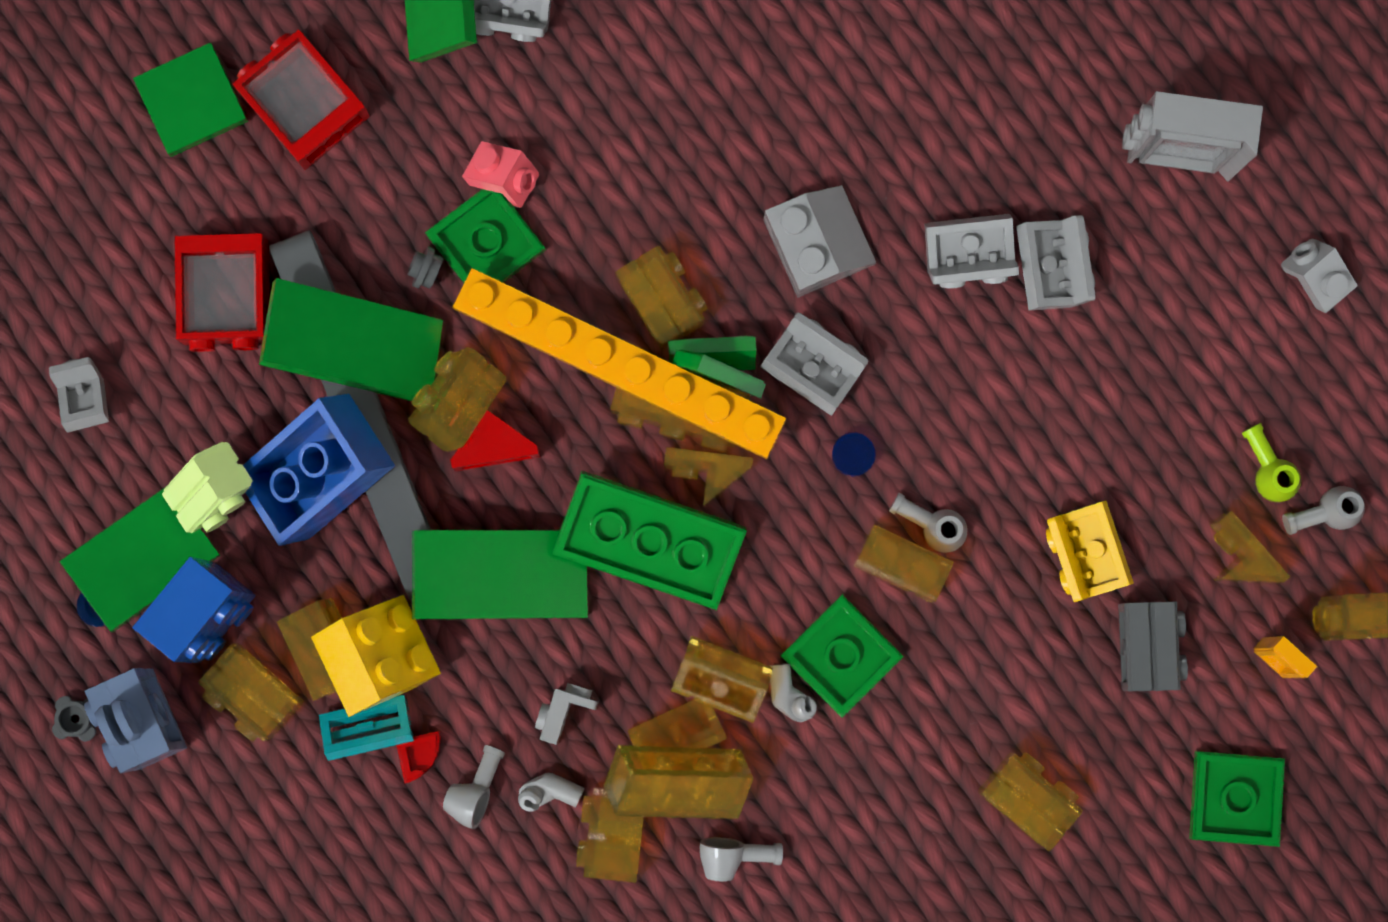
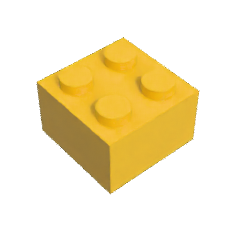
M404 594L344 617L311 636L348 717L406 693L441 674L416 619H412V611Z

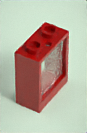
M298 29L292 35L286 33L280 36L271 45V52L259 62L253 60L246 64L238 72V79L232 84L300 166L306 170L366 121L370 115L356 95Z
M262 233L175 236L176 340L184 345H189V351L192 352L215 351V344H232V349L239 351L258 350L259 343L263 342L270 300L269 240Z

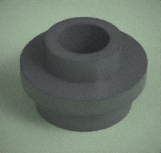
M428 246L424 254L417 251L412 259L407 275L414 278L412 286L417 289L421 285L430 289L437 277L443 257L434 254V248Z

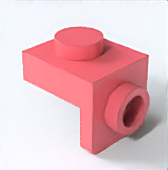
M481 141L462 177L469 186L501 193L512 206L521 208L528 195L534 189L539 172L521 150Z

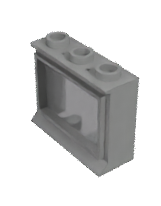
M1156 91L1147 104L1141 105L1139 114L1133 115L1132 123L1125 126L1122 149L1129 150L1127 163H1132L1136 158H1139V163L1214 174L1219 171L1225 180L1229 182L1257 156L1263 106Z

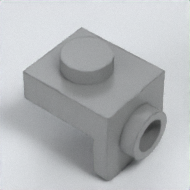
M1313 238L1298 245L1291 255L1281 263V267L1286 273L1298 278L1315 308L1324 313H1327L1358 286L1336 248Z
M91 358L72 359L49 368L50 378L57 387L61 424L67 433L109 422L104 379Z
M567 683L565 691L555 689L551 704L542 703L535 728L542 730L539 740L555 745L559 744L571 703L596 710L599 701L590 699L592 690Z

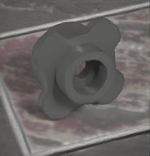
M63 696L56 701L55 708L57 711L54 717L55 724L52 727V732L56 738L79 737L81 741L87 742L95 737L96 729L90 722L84 708V703L88 699L73 701L69 696ZM75 714L79 716V722L77 723L72 721V717Z

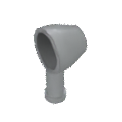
M1338 486L1324 493L1319 506L1294 514H1283L1282 520L1285 530L1289 535L1297 533L1298 530L1324 522L1331 528L1344 530L1360 522L1365 512V503L1360 493L1355 489L1347 486ZM1345 498L1349 499L1353 504L1351 514H1347L1342 509V501Z
M897 494L889 512L897 513L924 528V538L932 549L941 553H949L959 549L964 544L968 530L964 518L959 513L949 509H942L931 513L904 498L905 495ZM944 522H950L954 525L955 535L952 538H946L942 535L941 526Z
M488 745L484 746V755L473 782L469 784H452L443 802V810L457 822L471 829L477 828L485 814L490 798L489 787L500 759H503L505 752Z
M704 838L700 841V858L707 879L731 881L741 861L773 863V865H781L783 846L782 843H774V845L743 844L738 840L730 838Z

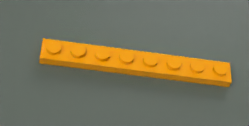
M473 268L453 305V308L460 313L765 459H768L786 422V418Z

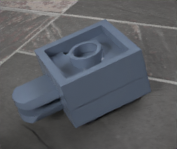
M133 668L84 691L88 699L84 703L86 714L94 727L99 726L106 740L102 744L105 758L112 768L117 767L120 773L141 770L188 748L154 669Z

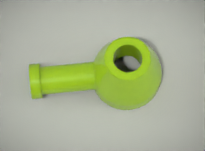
M1259 423L1242 432L1244 439L1247 438L1261 464L1255 479L1257 490L1268 501H1287L1294 497L1300 489V472L1293 463L1284 459H1277L1262 431L1264 428ZM1281 471L1289 476L1287 487L1280 486L1277 481V476Z

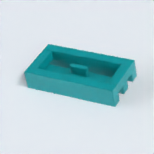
M405 696L394 697L348 717L345 709L320 714L319 720L324 754L328 761L414 741L410 727L411 720L408 714V702ZM397 712L399 715L398 717L376 722L368 721L357 724L355 727L331 732L332 727Z

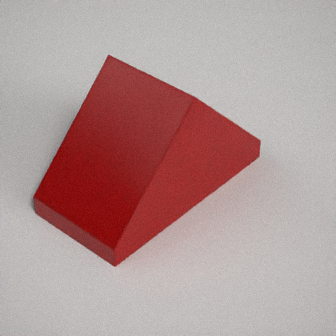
M486 410L450 460L452 469L457 472L541 458L540 449L536 444Z

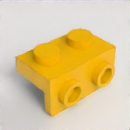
M1107 501L1047 519L1049 526L1046 529L1047 542L1052 552L1058 553L1063 568L1059 573L1060 581L1067 595L1071 594L1074 602L1134 584Z

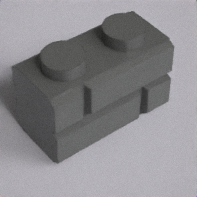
M1177 602L1118 604L1122 691L1181 690L1180 681H1186L1188 676L1186 655H1179V637H1184L1186 633L1184 611H1177Z

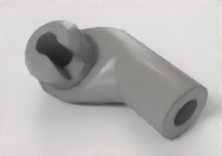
M790 664L770 665L771 697L774 707L797 722L811 719L817 711L816 702L813 698L806 696L792 686Z
M544 773L523 784L519 790L518 803L523 810L528 812H534L540 806L554 799H558L576 808L585 788L553 773Z

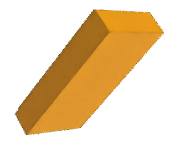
M1284 636L1263 637L1253 648L1255 650L1254 653L1282 678H1308L1317 668L1308 657Z

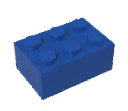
M350 394L321 397L243 465L253 480L245 493L278 546L308 540L393 469L395 464Z
M190 556L132 628L173 662L201 663L204 659L211 661L224 647L226 641L222 637L232 624L239 627L254 609L250 602L256 595L217 563Z

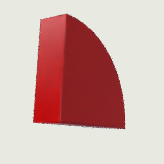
M440 731L414 736V741L397 745L404 783L420 778L433 766L440 750Z

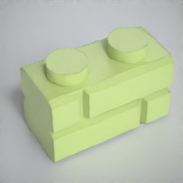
M222 441L195 454L162 493L172 511L178 512L176 517L186 532L193 533L201 528H204L206 533L211 532L229 520L227 514L235 511L245 503L242 495L249 489L253 480L244 466L237 464L239 458L228 442Z

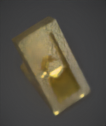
M666 447L664 468L673 469L672 476L683 479L696 480L698 479V473H707L703 507H706L751 471L753 458Z
M1232 511L1222 513L1210 524L1216 532L1213 538L1220 548L1228 555L1235 553L1238 556L1214 581L1278 584L1284 583L1290 578V575Z

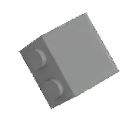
M842 185L805 193L765 210L763 221L797 298L876 264V260Z

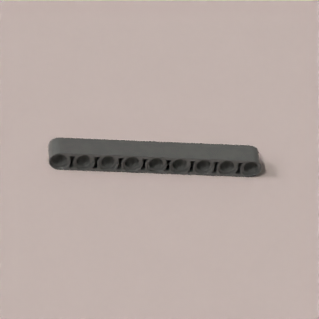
M310 230L269 246L281 279L337 293L319 247ZM321 380L328 397L343 394L351 395L395 464L393 469L365 492L405 592L410 601H412V531L431 530L378 395L375 392Z

